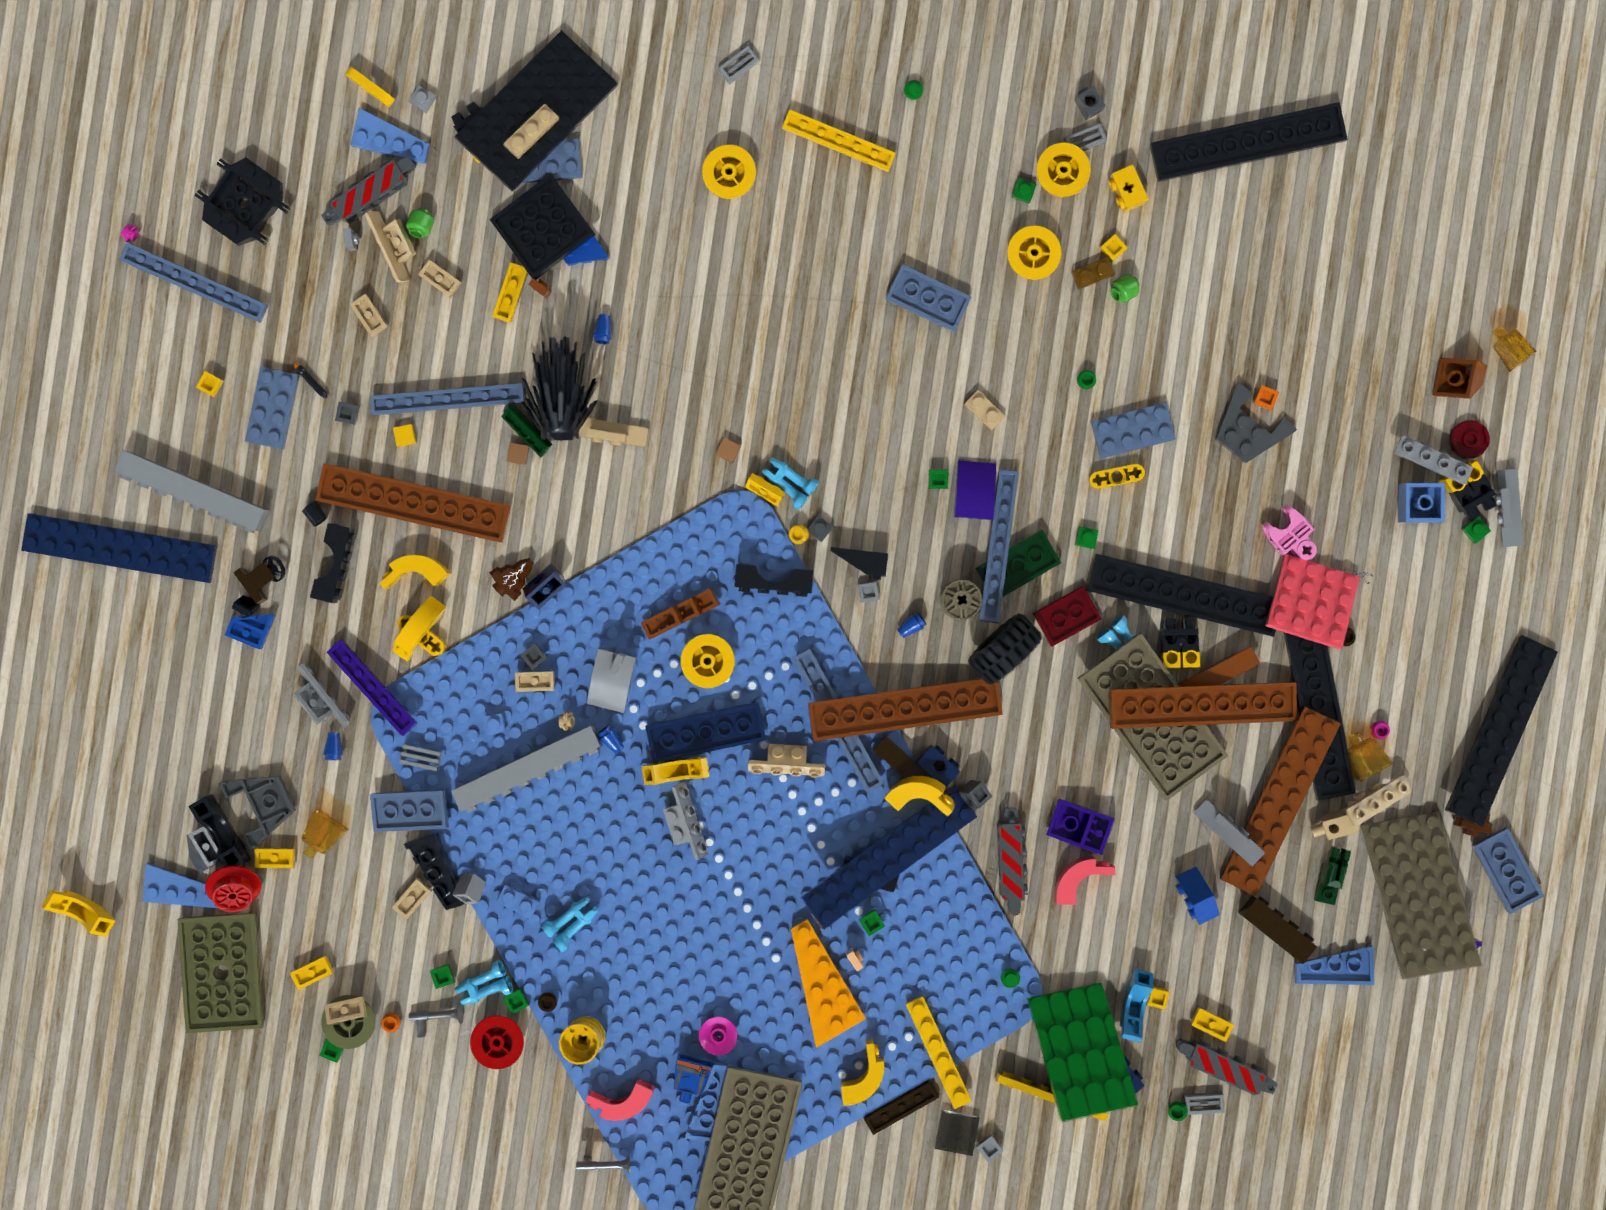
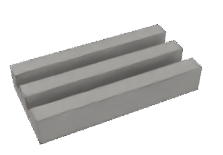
M747 45L718 67V70L730 85L758 64L760 59L750 46ZM747 52L750 53L743 60H741L739 63L733 66L730 70H728L727 72L725 71L726 68H728L731 64H733L735 61L741 58L744 54H746ZM753 58V60L750 63H748L746 66H744L742 69L736 72L733 76L729 77L737 69H739L741 66H743L745 63H747L750 59Z
M1098 123L1064 137V141L1078 146L1101 136V139L1080 147V149L1086 151L1107 142V138L1101 123ZM1098 129L1099 131L1098 133L1090 135L1076 142L1071 143L1070 141Z
M403 744L399 763L438 771L442 752ZM409 749L427 754L436 755L437 757L436 759L430 757L407 753V750ZM406 757L435 763V766L406 760Z
M1222 1092L1184 1094V1104L1188 1109L1187 1115L1225 1113L1224 1095ZM1219 1098V1100L1189 1101L1195 1099ZM1220 1105V1107L1190 1109V1106Z

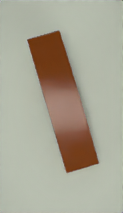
M709 588L641 622V625L650 640L721 604L713 588Z
M1250 646L1181 681L1180 685H1221L1261 662L1253 647Z

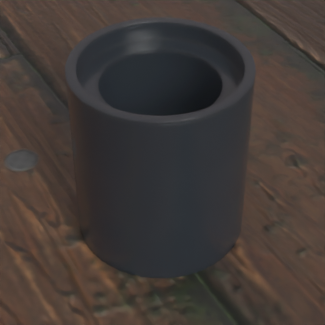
M316 501L310 503L302 510L313 527L320 525L328 518Z

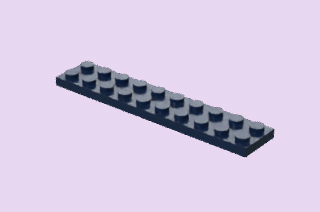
M27 513L21 551L211 583L217 546Z
M956 785L943 793L944 795H949L955 804L953 811L948 816L930 802L801 896V899L822 930L833 924L977 818L972 808L959 795V789Z

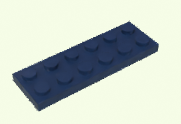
M759 702L645 725L653 763L766 740Z

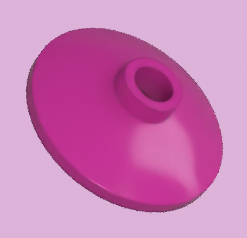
M720 1016L712 1017L701 1026L699 1041L703 1049L708 1053L724 1055L734 1048L737 1042V1030L729 1019ZM720 1031L722 1036L717 1037L715 1032Z

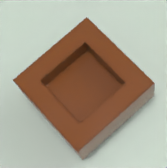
M532 279L528 284L546 299L551 294L547 289L549 285L541 279L538 282Z

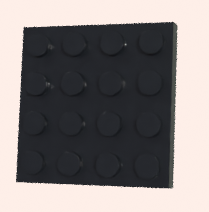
M551 173L489 219L531 278L535 280L596 235Z

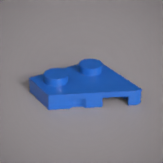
M593 236L565 257L564 261L568 266L579 263H592V261L597 260L605 261L609 257Z
M276 615L231 617L225 636L257 649H262Z

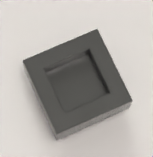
M338 402L335 421L356 425L359 406Z
M818 515L808 528V532L822 543L834 527Z
M534 643L520 655L532 670L548 658L537 643Z

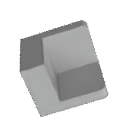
M474 873L462 874L457 882L453 896L465 904L479 903L486 882Z

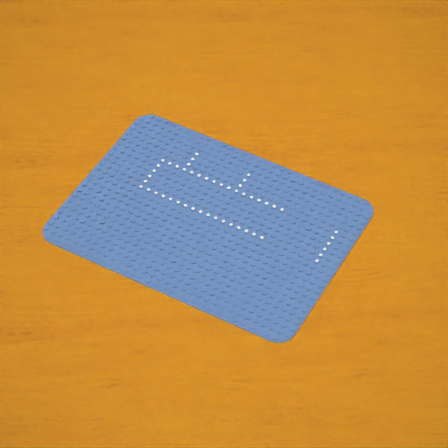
M733 490L717 496L567 582V585L539 610L530 603L390 683L386 688L418 722L404 736L397 732L374 705H372L371 725L375 736L406 791L445 789L449 827L447 829H429L431 834L438 832L457 880H459L462 874L474 873L486 882L479 903L471 905L516 984L525 994L532 1012L617 1161L625 1160L630 1155V1175L627 1171H623L638 1198L648 1210L694 1209L709 1141L685 1138L701 1094L700 1096L692 1094L690 1103L679 1101L681 1091L674 1089L678 1053L713 1062V1064H729L737 1068L802 1080V1088L785 1162L938 1075L906 1007V1002L923 995L956 1065L1026 1025L1032 1019L1026 998L1042 995L1043 991L1037 971L957 832L900 873L894 892L882 889L877 890L824 930L819 926L801 899L802 895L841 868L845 856L855 858L929 804L930 801L922 798L912 799L898 811L884 799L892 786L904 779V777L873 751L879 742L887 736L916 762L899 730L858 735L884 782L883 785L868 793L837 738L813 742L808 703L817 702L793 657L811 649L837 699L876 694L877 691L814 581L812 583V593H808L807 597L796 596V592H788V595H778L776 590H769V594L758 593V589L750 588V592L738 591L739 587H734L736 564L756 565L759 574L769 582L786 580L794 569L807 570L773 509L762 497L750 491ZM709 588H713L721 605L650 640L648 639L641 622ZM703 634H712L723 638L732 648L735 657V665L731 676L723 684L714 688H702L694 685L685 677L681 668V654L684 647L691 639ZM534 643H537L548 658L532 670L520 655ZM599 648L637 657L625 713L587 704L593 668ZM706 657L705 663L711 664V659ZM554 671V691L515 692V672ZM759 702L766 740L672 759L707 758L709 766V777L683 779L656 785H644L642 766L653 764L645 725ZM503 713L506 732L486 736L483 716ZM561 713H573L575 724L571 731H564L559 727V716ZM591 725H594L597 733L607 725L614 727L624 746L619 753L615 754L602 743L603 745L599 747V752L591 756L586 753L581 756L582 760L573 764L569 761L564 764L565 768L556 772L552 769L546 772L548 776L539 780L536 777L530 779V784L522 788L515 786L511 788L513 792L503 797L501 794L494 796V801L486 805L484 802L477 804V809L469 813L466 810L460 812L451 793L452 790ZM403 744L442 752L438 771L399 763ZM769 744L807 746L806 763L824 764L825 775L811 777L809 775L754 774L748 771V760L767 761ZM409 749L407 750V753H412L436 759L437 757L436 755L427 754ZM406 757V760L435 766V763ZM681 782H685L689 789V795L701 826L703 838L707 844L708 855L698 860H695L690 842L674 846L663 812L664 808L677 805L672 786ZM505 884L540 900L531 919L497 903ZM589 897L590 901L584 908L580 909V912L586 915L595 906L599 911L592 918L590 924H585L569 939L568 949L565 952L560 951L554 944L553 938L576 921L577 917H573L553 937H549L542 930L540 924L546 920L554 921L571 908L573 902ZM875 909L885 927L868 936L859 918ZM807 918L866 1017L865 1020L817 1048L791 933V927ZM851 948L855 952L859 951L864 958V961H862L863 968L859 971H856L846 956V951ZM1006 969H1015L1020 975V982L1014 988H1007L1001 982V974ZM543 993H553L557 998V1006L551 1012H544L538 1006V999ZM581 1016L595 1018L602 1024L605 1030L606 1040L603 1047L588 1063L574 1064L567 1061L559 1049L561 1033L573 1020ZM720 1016L729 1019L737 1030V1042L734 1048L724 1055L708 1053L703 1049L699 1041L701 1026L712 1017ZM720 1031L715 1032V1035L717 1037H721L722 1033ZM866 1039H873L874 1044H878L879 1056L876 1057H884L882 1082L875 1093L865 1101L843 1106L841 1082L855 1080L865 1073L868 1067ZM638 1078L655 1086L647 1105L638 1114L624 1120L613 1121L599 1117L601 1109H593L585 1102L590 1090L610 1099L624 1098L631 1093Z

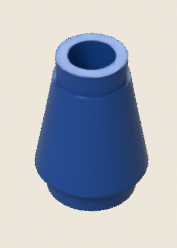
M599 315L593 333L595 343L609 344V340L612 339L609 315Z
M917 612L916 614L913 613L897 630L905 638L923 630L927 624L921 614Z
M607 725L597 733L600 737L599 740L615 754L624 748L614 727Z
M328 733L323 753L325 760H341L343 753L340 733Z

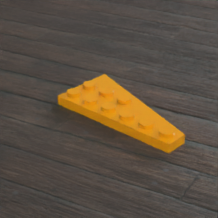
M807 918L791 927V933L817 1048L865 1020L866 1017Z

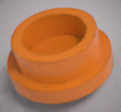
M388 1013L381 1020V1026L386 1032H395L401 1025V1020L395 1013Z

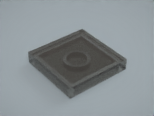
M941 1109L935 1149L973 1156L980 1118Z

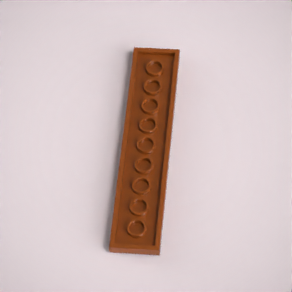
M323 463L315 501L501 543L504 540L511 505Z
M983 679L808 703L813 742L1003 715L998 682L990 685Z
M1296 682L1109 689L1110 728L1297 721Z
M1303 707L1244 828L1249 833L1248 837L1264 850L1265 854L1251 866L1233 850L1220 877L1222 881L1257 896L1341 723L1307 707Z

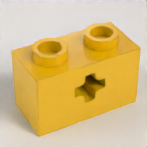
M1133 164L1112 173L1109 177V187L1112 192L1115 191L1117 205L1120 209H1123L1124 213L1144 205L1149 200ZM1124 187H1126V189L1130 188L1131 190L1128 192L1124 191L1123 189Z

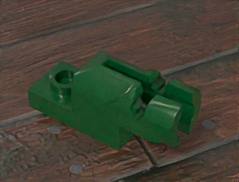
M1331 846L1326 863H1322L1315 901L1335 905L1338 889L1343 887L1351 855L1350 850L1344 848L1340 850L1335 846Z

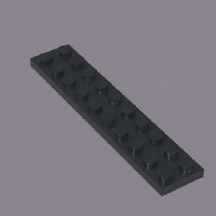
M1340 102L1152 142L1150 143L1157 182L1346 142L1348 138Z
M1095 554L1086 591L1271 637L1275 636L1276 629L1265 626L1273 598L1271 596Z
M1284 632L1293 682H1296L1299 715L1303 707H1307L1341 723L1313 780L1316 800L1320 801L1356 794L1328 646Z
M1524 635L1519 637L1445 811L1479 827H1483L1558 651Z

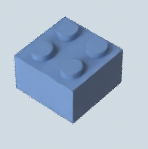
M1445 483L1399 484L1398 523L1445 522Z

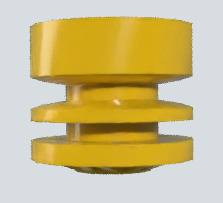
M581 1016L573 1020L561 1033L559 1039V1049L562 1056L574 1064L590 1062L604 1045L606 1040L605 1030L597 1019L589 1016Z

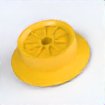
M1057 143L1048 147L1039 157L1036 167L1040 185L1048 193L1058 197H1069L1080 192L1087 184L1091 172L1090 162L1085 152L1071 143Z
M722 145L712 150L706 157L702 167V176L705 185L714 195L724 199H734L750 190L756 178V166L753 158L745 149L736 145ZM729 171L733 172L731 175L726 174Z
M1028 226L1020 229L1011 238L1007 249L1008 261L1011 268L1019 276L1030 280L1043 279L1052 274L1058 267L1061 260V245L1058 238L1049 229L1041 226Z
M703 634L691 639L681 654V668L685 677L694 685L702 688H714L723 684L731 676L735 665V657L730 645L723 638L712 634ZM706 657L711 659V664L705 663Z

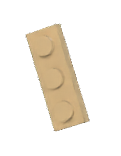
M544 104L504 143V146L519 159L559 120V117Z

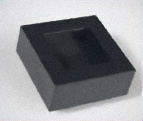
M242 595L233 603L232 609L241 615L250 617L258 610L260 604H256L251 598Z

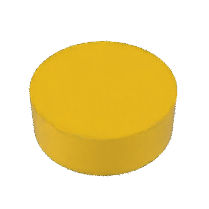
M797 524L789 530V538L795 544L804 543L809 537L808 529L802 524Z

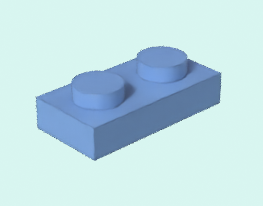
M505 884L497 903L531 919L540 900Z

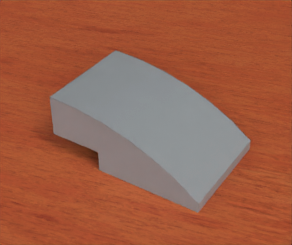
M599 648L593 668L587 704L625 713L637 657L626 655L619 671L614 674L609 671V668L618 652Z

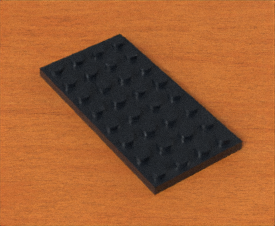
M561 30L455 135V139L513 192L618 86V83ZM546 104L559 117V120L530 149L517 159L504 146V143L533 114Z

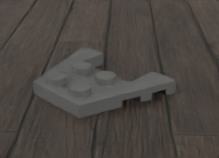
M1238 382L1234 387L1233 395L1228 403L1227 411L1222 419L1215 440L1244 463H1247L1294 433L1297 429L1283 418L1271 433L1265 430L1240 409L1252 392Z
M281 775L219 783L226 799L244 791L258 820L260 828L242 835L249 851L255 849L296 811Z

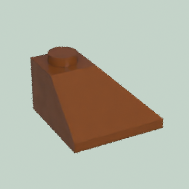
M1440 358L1433 396L1471 399L1484 383L1487 365L1478 360Z

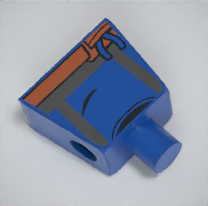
M678 1053L674 1089L681 1091L679 1101L690 1103L692 1094L700 1096L711 1073L713 1062Z

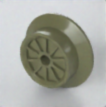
M343 995L335 998L329 1004L357 998V996ZM365 1001L367 1013L365 1017L352 1019L351 1022L348 1020L330 1025L327 1024L324 1010L321 1019L324 1035L333 1045L339 1048L353 1049L363 1045L370 1039L375 1028V1015L371 1006Z

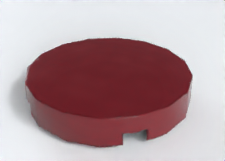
M1467 420L1457 424L1450 434V446L1453 452L1464 459H1473L1481 456L1490 444V435L1487 428L1475 420Z

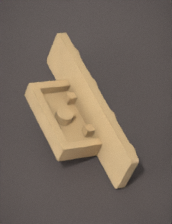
M367 211L365 216L368 225L371 227L376 242L384 254V259L392 271V276L396 282L410 281V276L403 263L416 255V252L401 220L395 219L388 225H385L379 211Z
M587 418L579 430V437L591 438V442L602 443L603 440L610 441V445L614 446L628 444L646 447L649 429Z
M769 744L767 761L748 760V771L754 774L771 773L773 775L790 774L792 776L809 775L811 777H820L825 775V765L806 763L807 746Z
M1404 775L1397 777L1387 784L1373 783L1368 786V790L1354 794V798L1348 801L1350 807L1346 808L1347 815L1352 825L1358 826L1404 798L1412 790Z

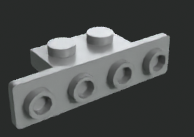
M1401 436L1394 451L1395 454L1463 485L1467 483L1473 470L1472 466L1450 457L1448 453L1434 450L1429 444L1419 443L1406 436Z
M1518 470L1497 471L1498 493H1496V505L1500 507V513H1497L1498 524H1501L1503 547L1522 546L1523 531Z
M300 663L297 670L308 683L294 692L293 696L316 725L333 714L343 728L347 727L349 717L346 712L339 710L332 695L328 696L324 691L325 686L320 680L316 681L312 676L313 671L311 668Z
M681 782L672 786L677 805L666 807L663 809L674 846L690 842L695 860H698L708 855L707 844L703 838L701 826L689 795V789L685 782Z
M1205 800L1194 812L1200 820L1251 866L1265 854V851L1248 837L1249 833L1240 826L1238 828L1233 823L1235 820L1229 814H1223L1209 800Z

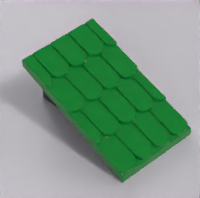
M1102 983L1026 998L1062 1122L1138 1106L1132 1080Z

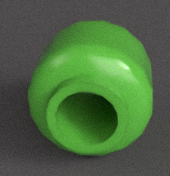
M419 208V210H412L409 214L406 228L413 237H426L431 232L434 218L427 209Z
M1129 274L1122 275L1112 282L1111 296L1117 302L1126 303L1139 294L1140 283L1136 277H1132Z

